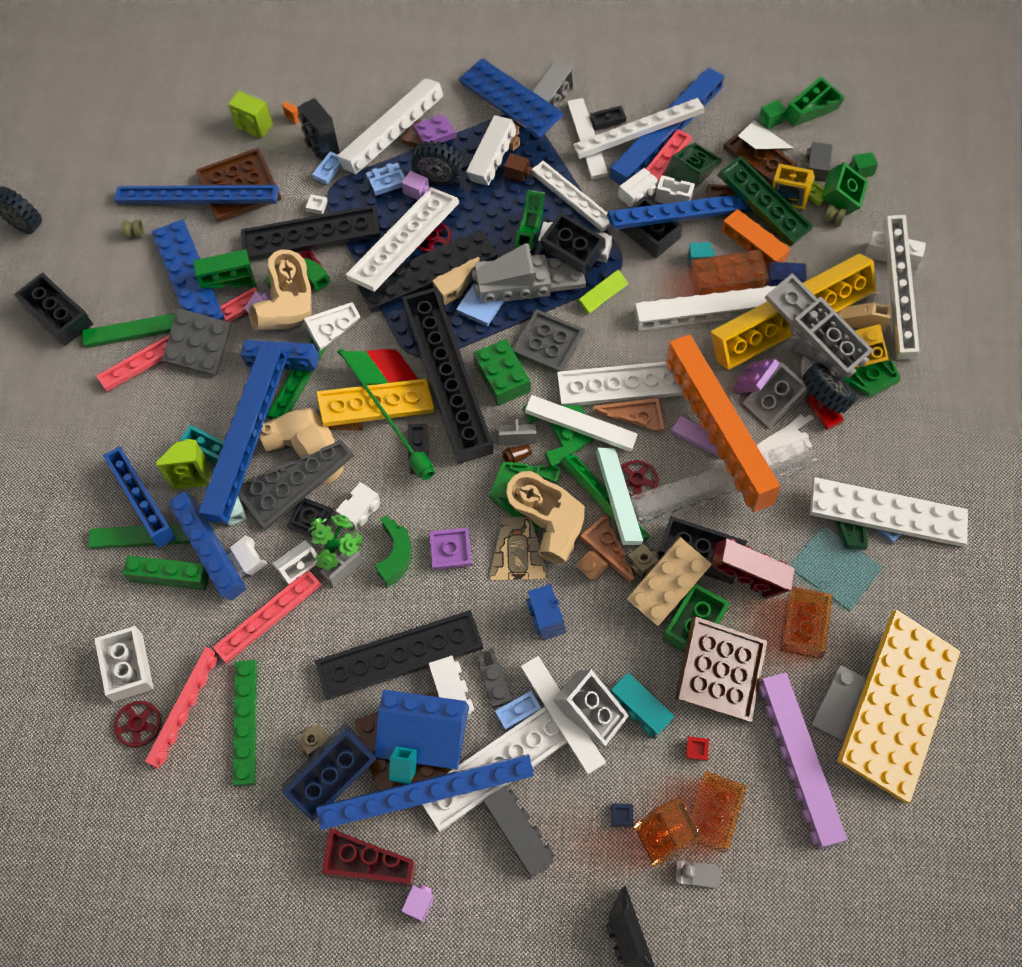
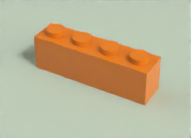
M735 210L723 221L721 232L773 272L788 259L790 248L740 210Z

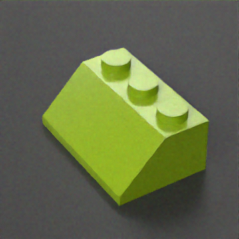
M185 439L176 442L156 462V466L172 490L204 487L210 483V464L196 440Z

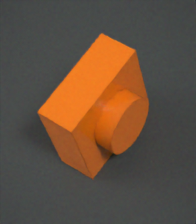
M287 101L282 104L285 117L294 124L299 123L300 121L297 116L299 114L298 108Z

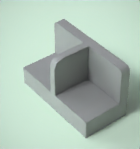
M515 419L516 425H498L499 445L536 444V424L518 425V419Z
M358 551L349 557L345 553L336 555L337 567H331L330 570L324 568L320 571L321 575L335 587L363 562L362 556Z

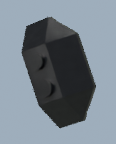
M626 886L621 887L607 919L608 924L605 925L609 938L614 937L616 947H613L617 961L622 960L623 965L626 967H655Z

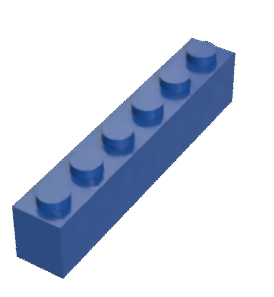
M119 446L104 454L103 457L157 547L161 548L175 540V535L122 448Z
M183 491L170 500L168 504L220 596L232 601L246 591L247 588L210 523L198 513L199 504L195 497Z

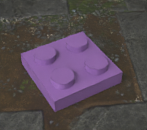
M444 114L414 124V130L422 143L424 141L430 142V140H434V143L437 141L443 143L457 137L456 131Z
M776 359L749 363L746 366L745 372L738 377L737 383L732 389L736 394L760 391L780 363Z
M468 527L429 531L433 570L472 566Z

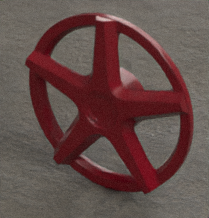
M441 222L440 226L434 229L423 241L428 242V249L420 245L417 248L427 253L435 250V242L445 243L444 245L449 244L451 241L449 228ZM443 228L448 232V239L439 236Z
M632 460L621 466V469L629 476V479L625 481L626 486H633L636 495L629 494L631 499L641 500L655 492L659 479L656 470L650 464L640 460ZM633 463L643 464L639 471L634 472L627 465ZM648 467L653 471L655 481L645 478L644 475ZM642 485L654 486L651 491L642 495Z
M135 701L127 704L120 710L114 722V732L117 739L122 744L134 748L148 744L160 732V713L153 704L146 701ZM143 704L148 707L141 715H138L131 706ZM126 711L129 717L128 724L118 727L119 718ZM152 711L156 714V726L146 722ZM143 730L153 732L148 739L139 742ZM132 731L133 743L123 740L119 734Z

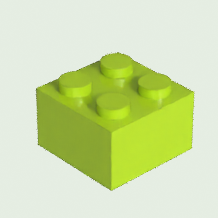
M238 91L228 103L234 125L237 129L246 131L252 136L263 138L273 126L265 101Z

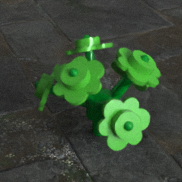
M344 515L331 517L333 523L337 525L334 534L331 532L330 526L325 527L321 524L328 520L327 518L323 520L320 517L318 519L314 518L313 522L310 523L312 527L308 529L309 531L316 527V530L311 532L313 536L312 542L316 545L321 543L325 549L315 557L317 560L316 565L319 568L330 570L331 567H337L338 561L336 560V554H334L337 549H339L340 553H345L347 557L360 550L359 545H362L363 538L360 536V533L356 534L355 530H353L354 538H352L351 534L347 533L339 541L337 539L342 527L345 529L353 527L349 518Z

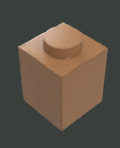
M588 551L576 565L590 580H597L609 566L600 555L593 551Z

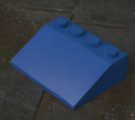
M383 690L378 710L375 757L390 760V756L396 746L416 749V764L458 770L469 705L463 700Z

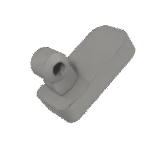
M679 860L676 863L675 882L677 884L712 889L720 885L721 869L719 866Z

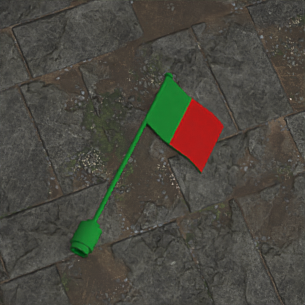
M342 348L338 349L337 354L341 355L411 453L408 463L413 471L423 481L430 479L435 474L431 461L424 452L413 451L367 386L419 380L397 350L344 351Z

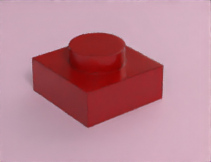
M688 736L686 759L707 762L709 739Z

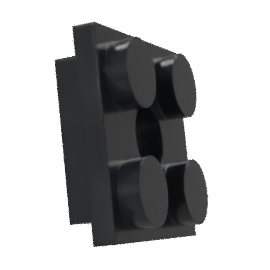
M304 498L298 503L286 527L313 537L311 532L316 530V527L310 531L308 530L312 527L310 523L313 522V519L305 520V516L307 514H314L315 519L320 517L321 520L325 518L329 520L333 508ZM326 520L325 522H323V523H321V524H323V525L325 526V525L327 524L328 520Z

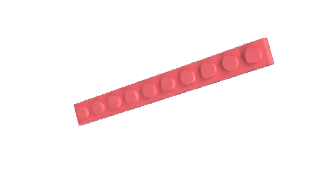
M255 287L220 306L226 322H232L248 313L244 307L255 291L258 292ZM169 335L96 375L104 389L108 392L163 361Z

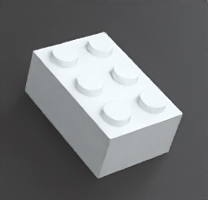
M136 626L94 638L106 697L115 702L154 689L143 634Z

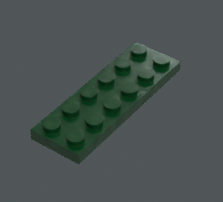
M739 156L718 173L717 176L790 247L814 227L742 156Z

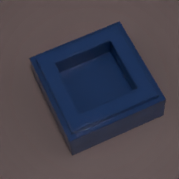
M611 803V827H633V804Z

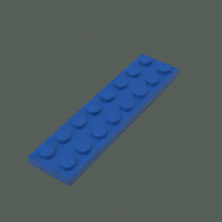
M483 58L477 61L459 78L462 85L538 138L543 136L564 116L560 109Z
M184 219L152 230V235L181 308L225 321L213 289L200 288L193 260H198L200 257Z

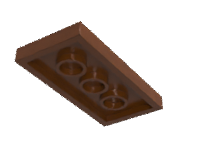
M742 131L724 144L723 149L736 159L742 156L772 186L779 164L797 166L794 161L778 149H755L738 136Z

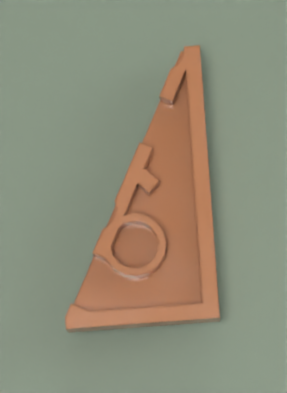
M658 398L594 406L595 414L660 433L665 431Z
M604 514L580 535V540L593 552L600 555L609 566L631 584L634 581L633 571L624 558L625 553L620 542L616 539L614 529H611L608 515Z

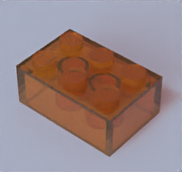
M792 586L786 599L780 651L821 659L827 649L833 594Z
M704 771L683 838L726 853L730 848L747 786Z
M680 797L656 807L634 826L654 868L676 858L701 840L699 829L692 822L688 814V808L681 801Z

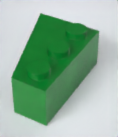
M820 76L789 103L785 118L794 126L838 110L845 96Z
M246 249L193 260L200 288H223V286L240 288V286H251V289L254 287L257 289Z

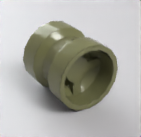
M829 205L823 221L833 222L835 225L840 226L846 210L842 208L837 209L835 206Z
M134 220L133 222L123 221L121 223V230L125 239L132 236L137 238L143 237L144 230L141 220Z

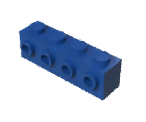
M245 340L240 353L247 367H253L256 353L259 351L261 344L282 347L288 356L284 366L285 370L315 371L319 360V354L314 344Z

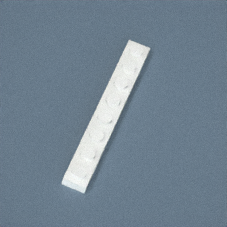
M696 98L573 144L574 150L579 159L703 114L705 113L704 107L700 100Z

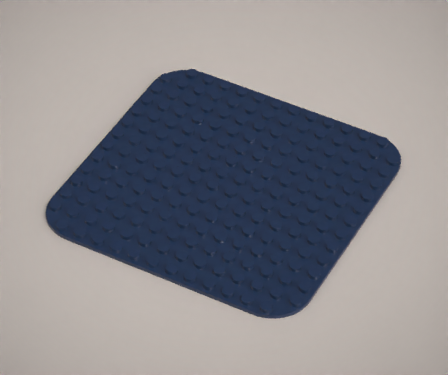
M501 115V116H500V117H504V118L511 119V118L508 117L507 115ZM492 119L456 133V138L443 142L447 144L448 148L450 146L453 147V151L457 150L458 155H461V160H463L462 171L455 184L443 187L442 184L441 186H437L436 183L431 185V182L428 181L430 188L432 187L457 197L459 200V204L442 221L451 232L450 243L483 229L496 250L498 258L516 249L514 248L516 233L523 219L527 190L545 193L542 222L533 250L530 251L531 256L545 255L546 259L555 258L539 248L538 239L543 222H554L560 212L596 233H607L611 236L607 229L601 232L534 177L531 172L523 183L504 177V165L511 153L529 159V167L531 169L542 161L546 162L582 192L546 134L538 138L512 120L513 123L519 126V134L517 136L520 138V145L514 151L508 148L504 153L502 162L498 166L494 179L491 180L489 186L472 182L466 171ZM415 149L364 168L357 174L352 173L344 176L329 190L327 206L330 213L376 205L381 237L346 243L356 263L418 201L403 194L402 187L375 196L366 173L374 168L386 167V164L398 163L406 177L410 171L414 172L411 160ZM443 228L439 236L448 239L447 230ZM613 238L607 263L596 261L586 276L584 275L586 281L585 288L550 292V296L506 301L502 304L488 327L456 312L457 307L472 285L476 284V281L472 280L460 298L445 306L443 304L458 348L461 349L531 319L536 309L546 313L579 299L619 269L621 272L622 254ZM422 242L420 246L428 249V242ZM435 242L434 249L441 247L445 243ZM416 248L403 263L426 252ZM402 300L380 309L400 347L410 355L421 358L403 308Z

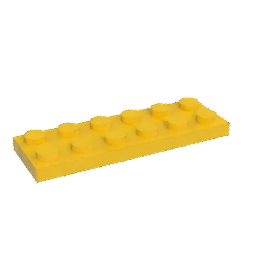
M427 379L368 385V388L390 418L434 413ZM363 386L317 391L316 396L323 427L386 419Z

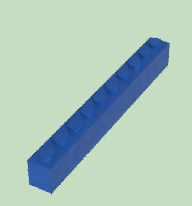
M708 67L699 74L695 81L690 83L688 89L683 91L676 101L670 104L669 108L696 98L705 107L722 89L725 76ZM694 117L643 135L637 141H634L630 148L622 153L620 159L612 163L610 179L622 185L640 170L646 168L677 129L682 131Z
M261 344L259 351L256 353L255 362L250 369L247 383L244 385L242 397L238 401L236 413L231 420L229 432L226 434L223 448L219 452V459L212 471L210 483L206 487V494L199 506L198 513L206 521L224 524L229 522L288 357L281 346Z

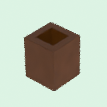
M510 153L504 165V177L523 183L531 172L529 159Z

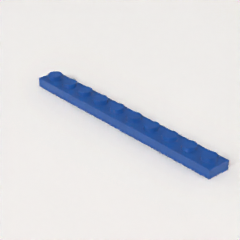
M277 185L117 186L114 201L117 204L277 203L279 188Z
M736 194L612 210L607 213V217L612 230L727 215L732 214L737 209L741 212L753 210Z
M525 754L319 805L316 807L320 829L533 777L534 773L530 755Z

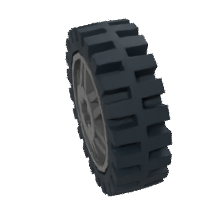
M430 140V142L424 141V143L421 142L417 145L412 156L411 166L415 173L428 178L431 185L436 183L437 186L442 184L443 187H447V185L451 186L458 181L463 167V160H461L462 157L458 155L457 150L453 151V147L450 146L448 148L446 143L441 145L440 141L434 143V140Z
M0 186L1 218L6 220L9 225L12 224L15 229L18 228L19 231H23L25 234H32L43 222L40 213H38L36 208H33L34 206L31 203H28L26 198H22V195L17 194L14 190L11 191L8 187Z
M814 363L802 376L803 383L811 391L810 393L816 396L818 401H822L824 406L827 405L830 410L833 409L834 412L844 413L857 399L850 385L844 379L839 381L831 375L830 370L821 363Z

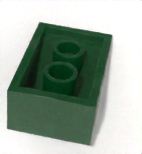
M695 142L672 156L665 173L670 178H674L679 182L682 180L694 183L695 189L721 163L722 159Z

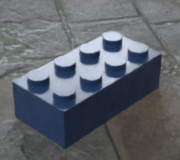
M344 723L282 784V793L313 822L318 817L316 807L334 802L376 760L375 754Z

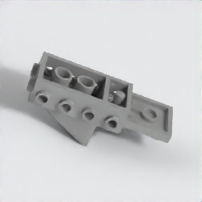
M528 243L494 261L475 263V270H472V279L476 281V285H474L475 295L479 296L480 303L550 296V292L586 287L584 274L556 257L546 259L545 255L531 256Z
M793 273L765 296V299L790 324L788 328L791 333L801 340L795 350L825 365L830 370L831 375L839 381L845 376L850 378L856 372L854 368L858 365L862 367L869 361L867 357L874 350L822 297L817 299Z

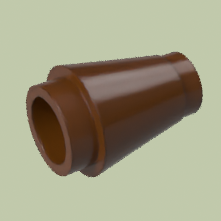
M528 444L508 447L502 453L505 462L518 463L532 455L531 447Z

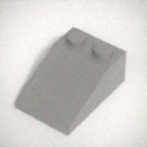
M781 362L760 391H753L743 404L770 428L796 407L811 391L806 388L807 386L804 385V381Z
M840 665L834 672L811 726L844 743L867 678Z
M592 669L578 670L553 699L565 716L602 746L608 744L629 717L628 713Z

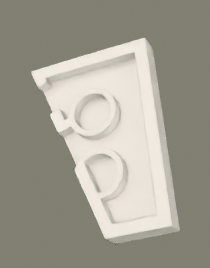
M353 302L304 318L303 322L320 352L358 322L360 315Z

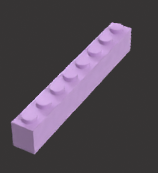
M787 673L763 678L758 688L761 698H764L767 705L765 706L767 717L772 719L774 737L779 739L781 745L779 747L780 754L783 759H786L788 764L787 774L789 779L794 781L796 799L801 801L804 809L802 810V816L804 821L810 826V839L813 845L817 846L818 850L841 844L848 839Z

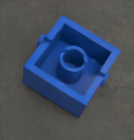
M551 584L527 591L529 598L526 599L531 617H533L532 620L537 635L542 634L543 640L565 634L566 629L562 618L563 615L558 607L559 600L555 598Z

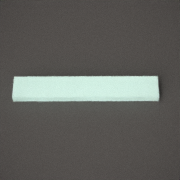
M597 448L596 455L622 544L641 545L643 538L615 448Z

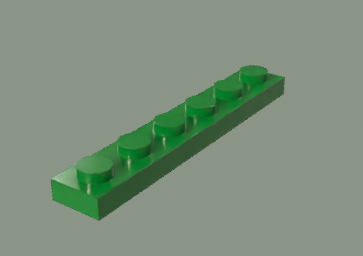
M576 455L565 456L561 463L565 466L566 471L577 479L578 484L587 490L590 497L598 502L602 510L616 524L605 486ZM638 523L643 542H645L650 535Z
M256 660L235 661L232 783L234 787L256 785Z

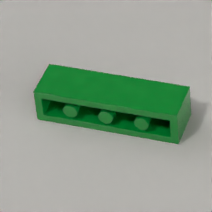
M128 555L122 575L132 583L206 590L209 575L202 563Z

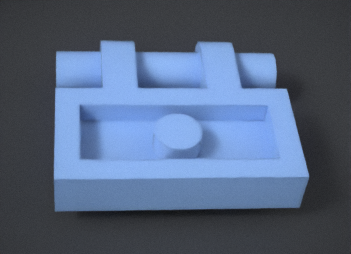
M398 163L386 164V167L374 168L366 173L375 196L401 188L402 181L405 179Z

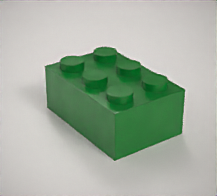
M507 339L473 352L474 364L497 406L531 392V381Z
M695 583L665 631L663 641L685 653L692 617H699L720 624L730 602Z

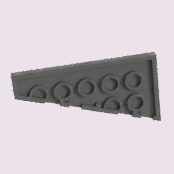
M340 440L321 448L318 452L304 455L296 461L292 460L266 471L265 474L256 478L247 479L248 481L242 483L238 495L263 529L267 530L355 455L345 442Z

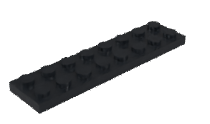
M376 205L241 229L242 250H247L249 260L267 258L279 250L300 252L381 237Z
M482 229L402 263L375 292L361 285H356L370 312L373 313L401 301L404 296L433 287L432 280L436 277L448 273L453 268L459 267L471 259L479 257L480 262L494 261L498 259V254Z
M469 610L315 660L325 699L330 700L430 667L429 663L449 656H453V659L484 648L472 612Z

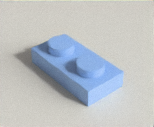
M333 152L328 153L312 174L314 180L328 185L341 168L337 154Z
M529 691L496 710L495 714L506 731L542 708L532 691Z

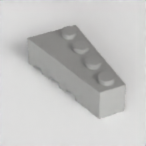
M556 58L553 64L549 65L548 71L540 78L539 84L532 91L557 107L560 99L568 95L567 91L575 88L573 65Z

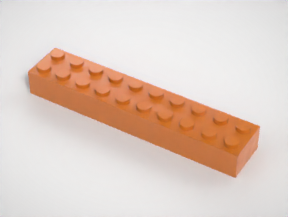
M689 334L670 341L669 350H667V369L674 374V380L682 388L684 398L690 402L693 414H697L701 428L705 429L708 433L709 442L716 447L717 455L720 460L723 459L727 473L732 475L737 490L742 492L746 506L750 507L754 513L774 505L780 484L693 338Z

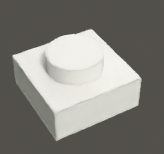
M311 194L305 207L306 211L322 215L328 200L326 197Z

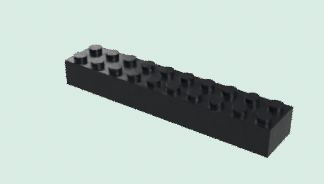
M437 287L402 297L403 308L457 464L493 454L492 439Z

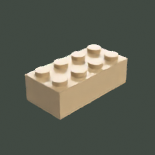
M679 536L627 596V600L659 626L708 570L711 563Z

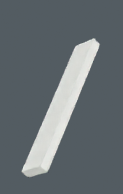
M584 99L567 101L579 142L596 136ZM601 151L584 157L591 180L608 177Z
M542 161L531 169V174L601 232H604L611 226L605 210L546 162Z
M531 395L525 410L526 414L629 452L632 451L638 435L637 433Z
M537 656L522 665V671L587 775L605 765L604 758L590 736L565 716L553 701L560 692V689L540 657Z

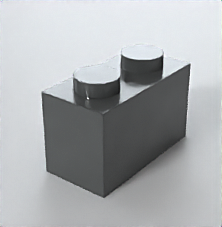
M812 142L811 148H807L805 158L808 161H805L804 169L813 170L814 180L826 182L830 169L832 144Z

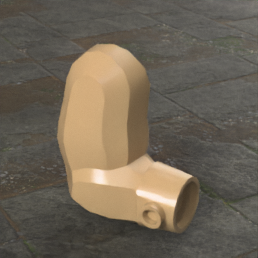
M291 250L276 251L268 259L271 300H264L249 306L250 322L256 331L296 327L303 324L304 318L310 317L312 314L311 287L307 277L305 260L300 254Z
M313 408L298 409L263 424L259 435L266 452L283 449L285 446H292L299 459L304 455L313 454L320 451L321 448L335 443L331 431L327 426L323 427L321 418ZM344 465L322 484L336 480L343 472Z
M522 471L513 476L508 483L506 493L509 504L516 511L529 517L535 524L546 529L541 541L539 555L549 562L560 565L565 564L575 547L574 542L581 531L585 507L562 487L544 480L532 471Z

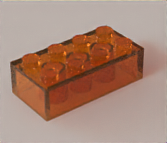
M760 249L692 259L688 272L695 295L724 293L731 290L740 291L748 288H763L767 286L769 280Z

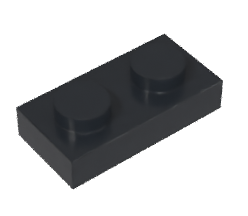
M620 105L590 113V120L594 129L597 130L626 122V115Z

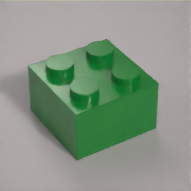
M843 162L829 170L821 197L837 209H845L846 216L861 208L868 180Z

